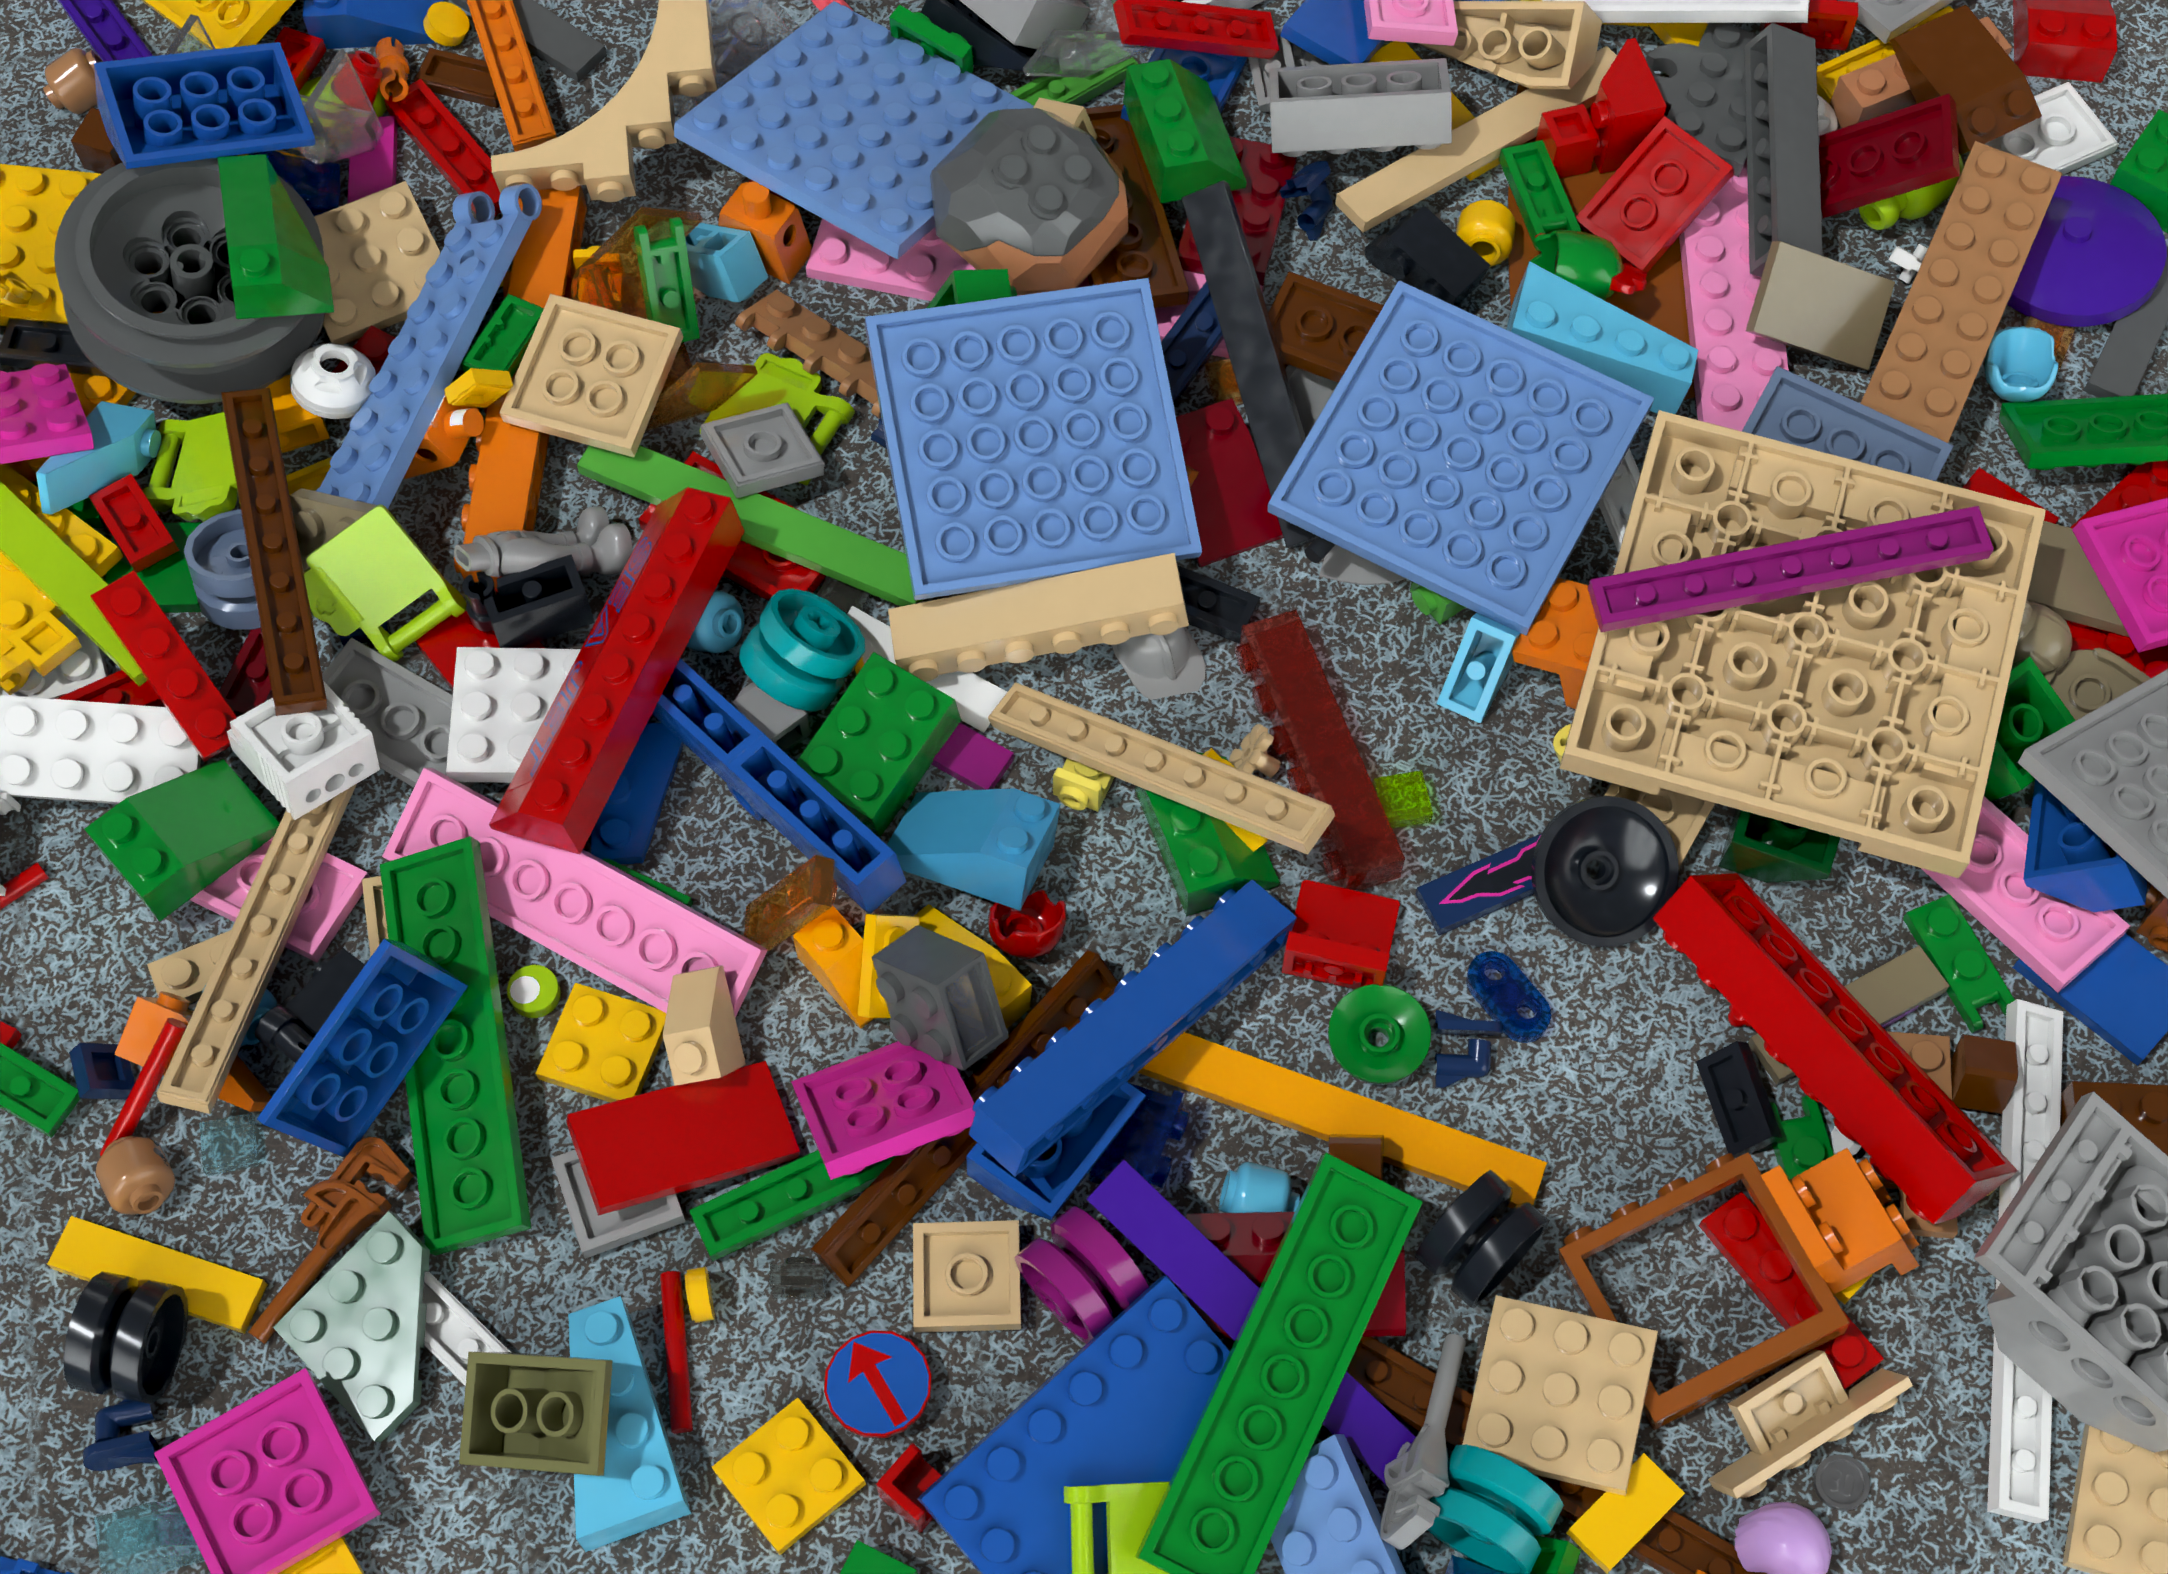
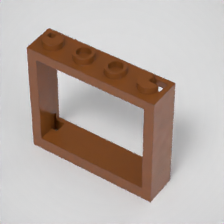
M1749 1152L1736 1159L1732 1153H1728L1713 1160L1705 1166L1706 1174L1689 1183L1685 1177H1681L1666 1184L1658 1190L1659 1198L1642 1207L1638 1201L1631 1202L1611 1214L1612 1222L1595 1231L1591 1225L1582 1227L1565 1237L1563 1240L1565 1246L1559 1248V1261L1589 1315L1618 1322L1587 1268L1584 1259L1742 1180L1818 1309V1314L1658 1395L1649 1379L1643 1412L1653 1430L1661 1428L1835 1339L1846 1332L1850 1323L1828 1285L1812 1265L1762 1179V1174Z

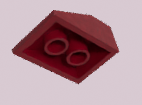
M1230 398L1176 417L1184 461L1199 472L1190 487L1202 547V554L1200 557L1195 558L1198 567L1200 568L1282 539L1283 534L1277 516L1267 512L1271 494L1251 434L1233 399Z

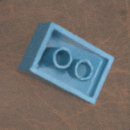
M1015 788L918 792L887 845L896 853L903 871L1020 911L1054 845L1061 804Z

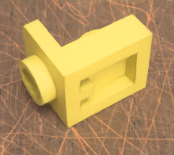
M1067 758L1063 768L1058 767L1053 775V795L1058 796L1059 800L1069 808L1084 810L1087 807L1098 812L1114 777Z

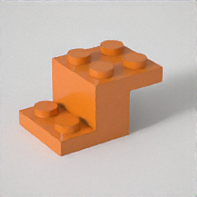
M1558 578L1534 624L1528 630L1527 636L1519 635L1512 649V655L1516 663L1559 674L1565 704L1570 708L1576 709L1599 626L1589 595L1588 585Z
M1845 1148L1792 1179L1788 1177L1780 1165L1761 1175L1812 1265L1834 1294L1891 1263L1900 1276L1920 1266L1911 1252L1912 1249L1920 1245L1895 1204L1893 1203L1886 1208L1883 1206L1891 1202L1892 1199L1867 1158L1857 1163L1848 1148Z

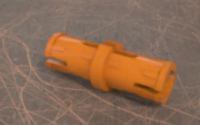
M391 37L382 38L378 41L375 50L377 59L380 62L379 68L383 74L379 90L386 100L389 99V92H391L392 102H398L403 100L408 94L409 86L407 79L408 74H410V67L407 59L404 57L402 43L395 39L394 46H392Z

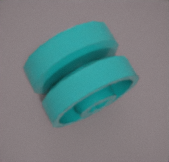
M793 588L785 589L775 593L760 615V623L750 631L740 647L739 660L745 673L762 691L775 700L795 709L813 712L826 709L834 701L844 685V677H847L854 670L865 653V639L855 622L830 601L811 592Z
M1467 1444L1456 1445L1448 1460L1449 1488H1445L1444 1494L1437 1498L1434 1496L1429 1499L1430 1502L1440 1507L1439 1517L1435 1518L1433 1526L1428 1531L1448 1547L1484 1567L1504 1574H1530L1542 1550L1534 1535H1548L1551 1532L1564 1506L1562 1500L1545 1482L1514 1462L1483 1448Z

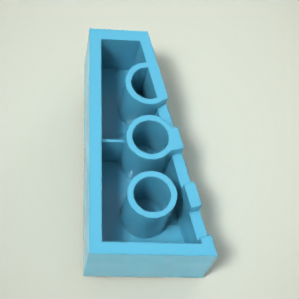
M1529 261L1514 297L1506 330L1654 397L1650 409L1651 412L1658 414V410L1676 414L1692 384L1698 349Z
M621 1296L568 1314L570 1357L613 1360L604 1475L574 1474L576 1540L585 1552L691 1514L633 1323Z

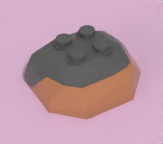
M1039 108L1003 109L988 113L930 174L936 236L976 270L1008 269L1010 285L1016 288L1017 295L1077 288L1128 232L1127 197L1121 170L1092 135L1054 113Z

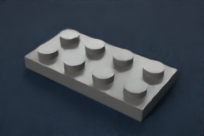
M351 638L322 673L323 681L344 702V705L349 708L350 712L355 714V718H359L360 723L364 724L366 729L372 732L379 767L412 787H415L423 768H433L447 776L446 766L453 695ZM475 782L459 783L471 788Z

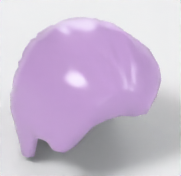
M1776 1502L1768 1503L1739 1518V1524L1737 1529H1735V1550L1743 1568L1747 1572H1764L1767 1574H1826L1828 1572L1832 1554L1829 1534L1821 1520L1811 1510L1795 1503Z

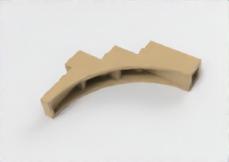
M659 0L652 36L641 61L625 85L601 110L581 125L550 141L520 151L491 156L492 174L500 194L508 186L531 184L537 190L554 188L561 191L572 190L579 185H586L591 201L617 202L624 197L636 196L632 148L658 149L665 144L677 143V138L674 137L675 114L673 95L696 97L705 92L717 90L709 0Z

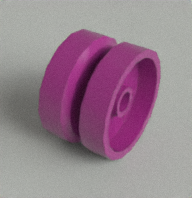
M1073 1206L1067 1209L1050 1225L1053 1243L1045 1239L1036 1238L1015 1256V1262L1023 1278L1041 1302L1073 1335L1087 1344L1113 1320L1111 1308L1122 1312L1149 1286L1139 1268L1117 1240L1087 1212Z

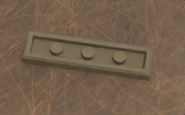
M1920 945L1844 987L1882 1026L1917 1006L1920 1007L1944 994L1949 984ZM1759 1034L1750 1037L1748 1042L1750 1048L1776 1085L1795 1076V1073L1786 1064L1776 1061L1768 1054L1763 1045L1765 1041Z

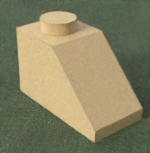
M723 965L673 975L663 1039L674 1086L721 1078L746 1065Z

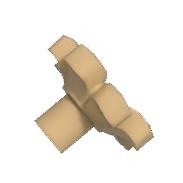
M1261 724L1255 725L1251 732L1244 737L1240 745L1242 750L1234 749L1229 758V762L1235 768L1250 774L1258 770L1269 778H1272L1278 772L1281 764L1279 760L1267 753V748L1272 744L1274 736L1269 734V729Z

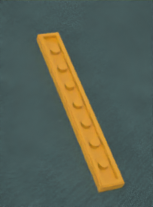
M1186 1032L1181 1034L1138 1071V1073L1327 1142H1329L1331 1134L1384 1135L1385 1163L1466 1191L1483 1174L1492 1170L1513 1188L1512 1199L1508 1205L1509 1208H1514L1516 1205L1526 1202L1531 1205L1534 1204L1547 1162Z

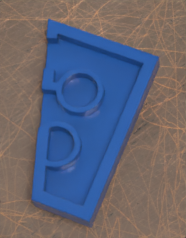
M662 723L646 724L591 832V854L602 860L611 859L619 864L644 862L662 811L663 801L670 782L673 780L677 762L684 745Z

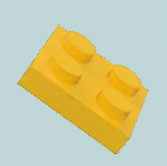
M575 983L535 1074L539 1080L610 1103L640 1095L663 1040L666 1013L639 1002Z
M798 1397L711 1467L779 1555L866 1485L864 1478Z

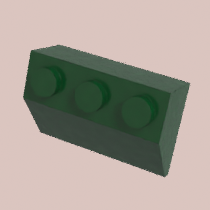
M1735 809L1718 866L1766 883L1827 879L1831 872L1840 837Z

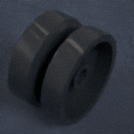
M1492 1170L1479 1177L1446 1209L1425 1237L1415 1255V1258L1434 1275L1448 1273L1466 1258L1453 1277L1451 1290L1471 1308H1475L1485 1300L1519 1264L1540 1238L1550 1221L1528 1202L1516 1205L1498 1220L1512 1199L1513 1188Z
M104 1271L94 1276L79 1297L66 1335L63 1363L64 1375L69 1387L106 1395L111 1390H114L117 1398L153 1404L157 1401L172 1381L186 1339L188 1300L184 1289L176 1285L151 1280L139 1286L135 1278Z

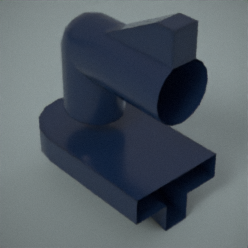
M1318 161L1303 167L1292 178L1287 179L1286 184L1279 190L1282 199L1310 195L1312 203L1297 218L1299 227L1306 231L1310 241L1317 240L1320 237L1325 217L1334 206L1326 181H1324L1331 173L1327 161Z
M1436 1010L1435 1024H1438V1030L1435 1034L1497 1036L1503 1034V1024L1501 1022L1470 1020ZM1468 1039V1055L1436 1053L1437 1072L1435 1075V1088L1443 1089L1466 1077L1482 1078L1488 1075L1491 1069V1042L1482 1039Z
M124 1399L116 1405L100 1409L95 1416V1443L89 1445L83 1451L84 1466L93 1471H107L137 1463H157L154 1448L160 1446L149 1431L121 1437V1428L157 1420V1418H153L150 1404Z

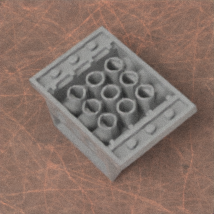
M2093 1091L2081 1096L1973 1259L2001 1282L1986 1305L1997 1345L2002 1353L2082 1423L2154 1453L2168 1450V1156Z

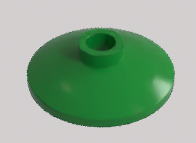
M1371 984L1349 992L1338 1002L1329 1021L1328 1041L1334 1058L1350 1075L1368 1083L1389 1084L1405 1079L1421 1066L1430 1047L1431 1027L1425 1010L1409 993L1390 985L1383 984V986ZM1373 1032H1381L1387 1037L1388 1042L1384 1046L1377 1047L1370 1043L1368 1036Z

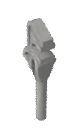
M1449 1334L1445 1337L1422 1429L1412 1443L1406 1442L1402 1445L1396 1459L1385 1465L1384 1478L1389 1492L1381 1520V1539L1399 1550L1409 1546L1433 1526L1435 1518L1439 1517L1440 1507L1430 1502L1429 1499L1434 1496L1436 1498L1444 1494L1445 1488L1449 1487L1445 1429L1466 1345L1465 1339L1456 1334Z

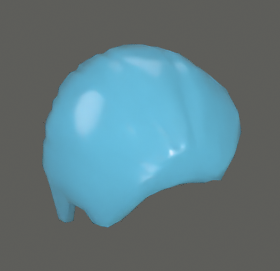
M2024 326L2006 327L1995 332L1986 353L1984 369L1987 383L1997 396L2009 402H2029L2041 398L2050 390L2058 371L2052 335L2040 328H2027Z

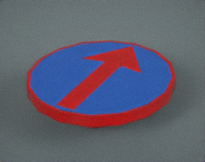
M871 1330L851 1337L835 1351L825 1371L824 1393L831 1414L845 1429L865 1438H887L906 1431L922 1416L931 1398L932 1374L925 1355L912 1340L893 1331Z

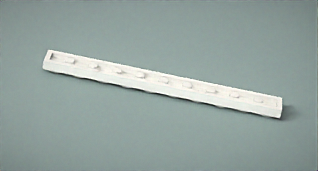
M2016 999L2006 1006L2005 1040L2016 1043L2018 1079L2007 1106L2002 1111L2001 1153L2018 1171L2009 1180L2000 1185L1998 1221L2060 1129L2063 1011ZM1996 1279V1289L1998 1288V1286H1999L2000 1283H2001V1282L1998 1281L1997 1279ZM1995 1334L1987 1512L2037 1524L2049 1520L2052 1396L1999 1350Z

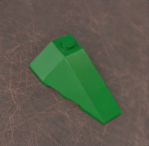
M266 154L218 157L236 319L334 312L329 267Z

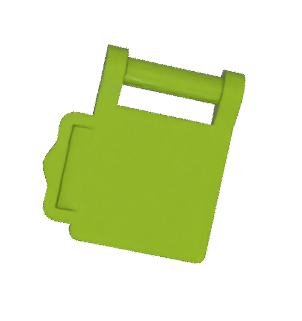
M764 353L758 357L754 365L745 364L740 368L704 423L788 402L803 429H805L816 411L825 415L810 437L811 442L821 456L841 424L847 425L855 414V410L848 402L839 397L819 394L822 389L820 375L818 373L811 375L803 370V364L798 359L779 358L771 353ZM812 479L800 481L799 483L807 486Z
M224 412L189 421L163 420L158 429L162 441L149 487L142 490L153 509L166 512L172 507V512L186 521L195 519L206 521L217 514L232 511L237 502V486ZM180 444H182L171 488H169Z
M382 504L376 505L309 554L306 559L309 568L304 571V578L313 616L327 622L340 636H348L360 627L378 652L393 662L398 661L404 656L402 650L451 615L457 618L467 611V603L463 596L440 574L394 516ZM431 588L440 599L391 635L380 626Z
M1170 1481L1063 1486L1064 1503L1070 1504L1072 1574H1094L1092 1503L1106 1502L1108 1574H1168L1135 1556Z

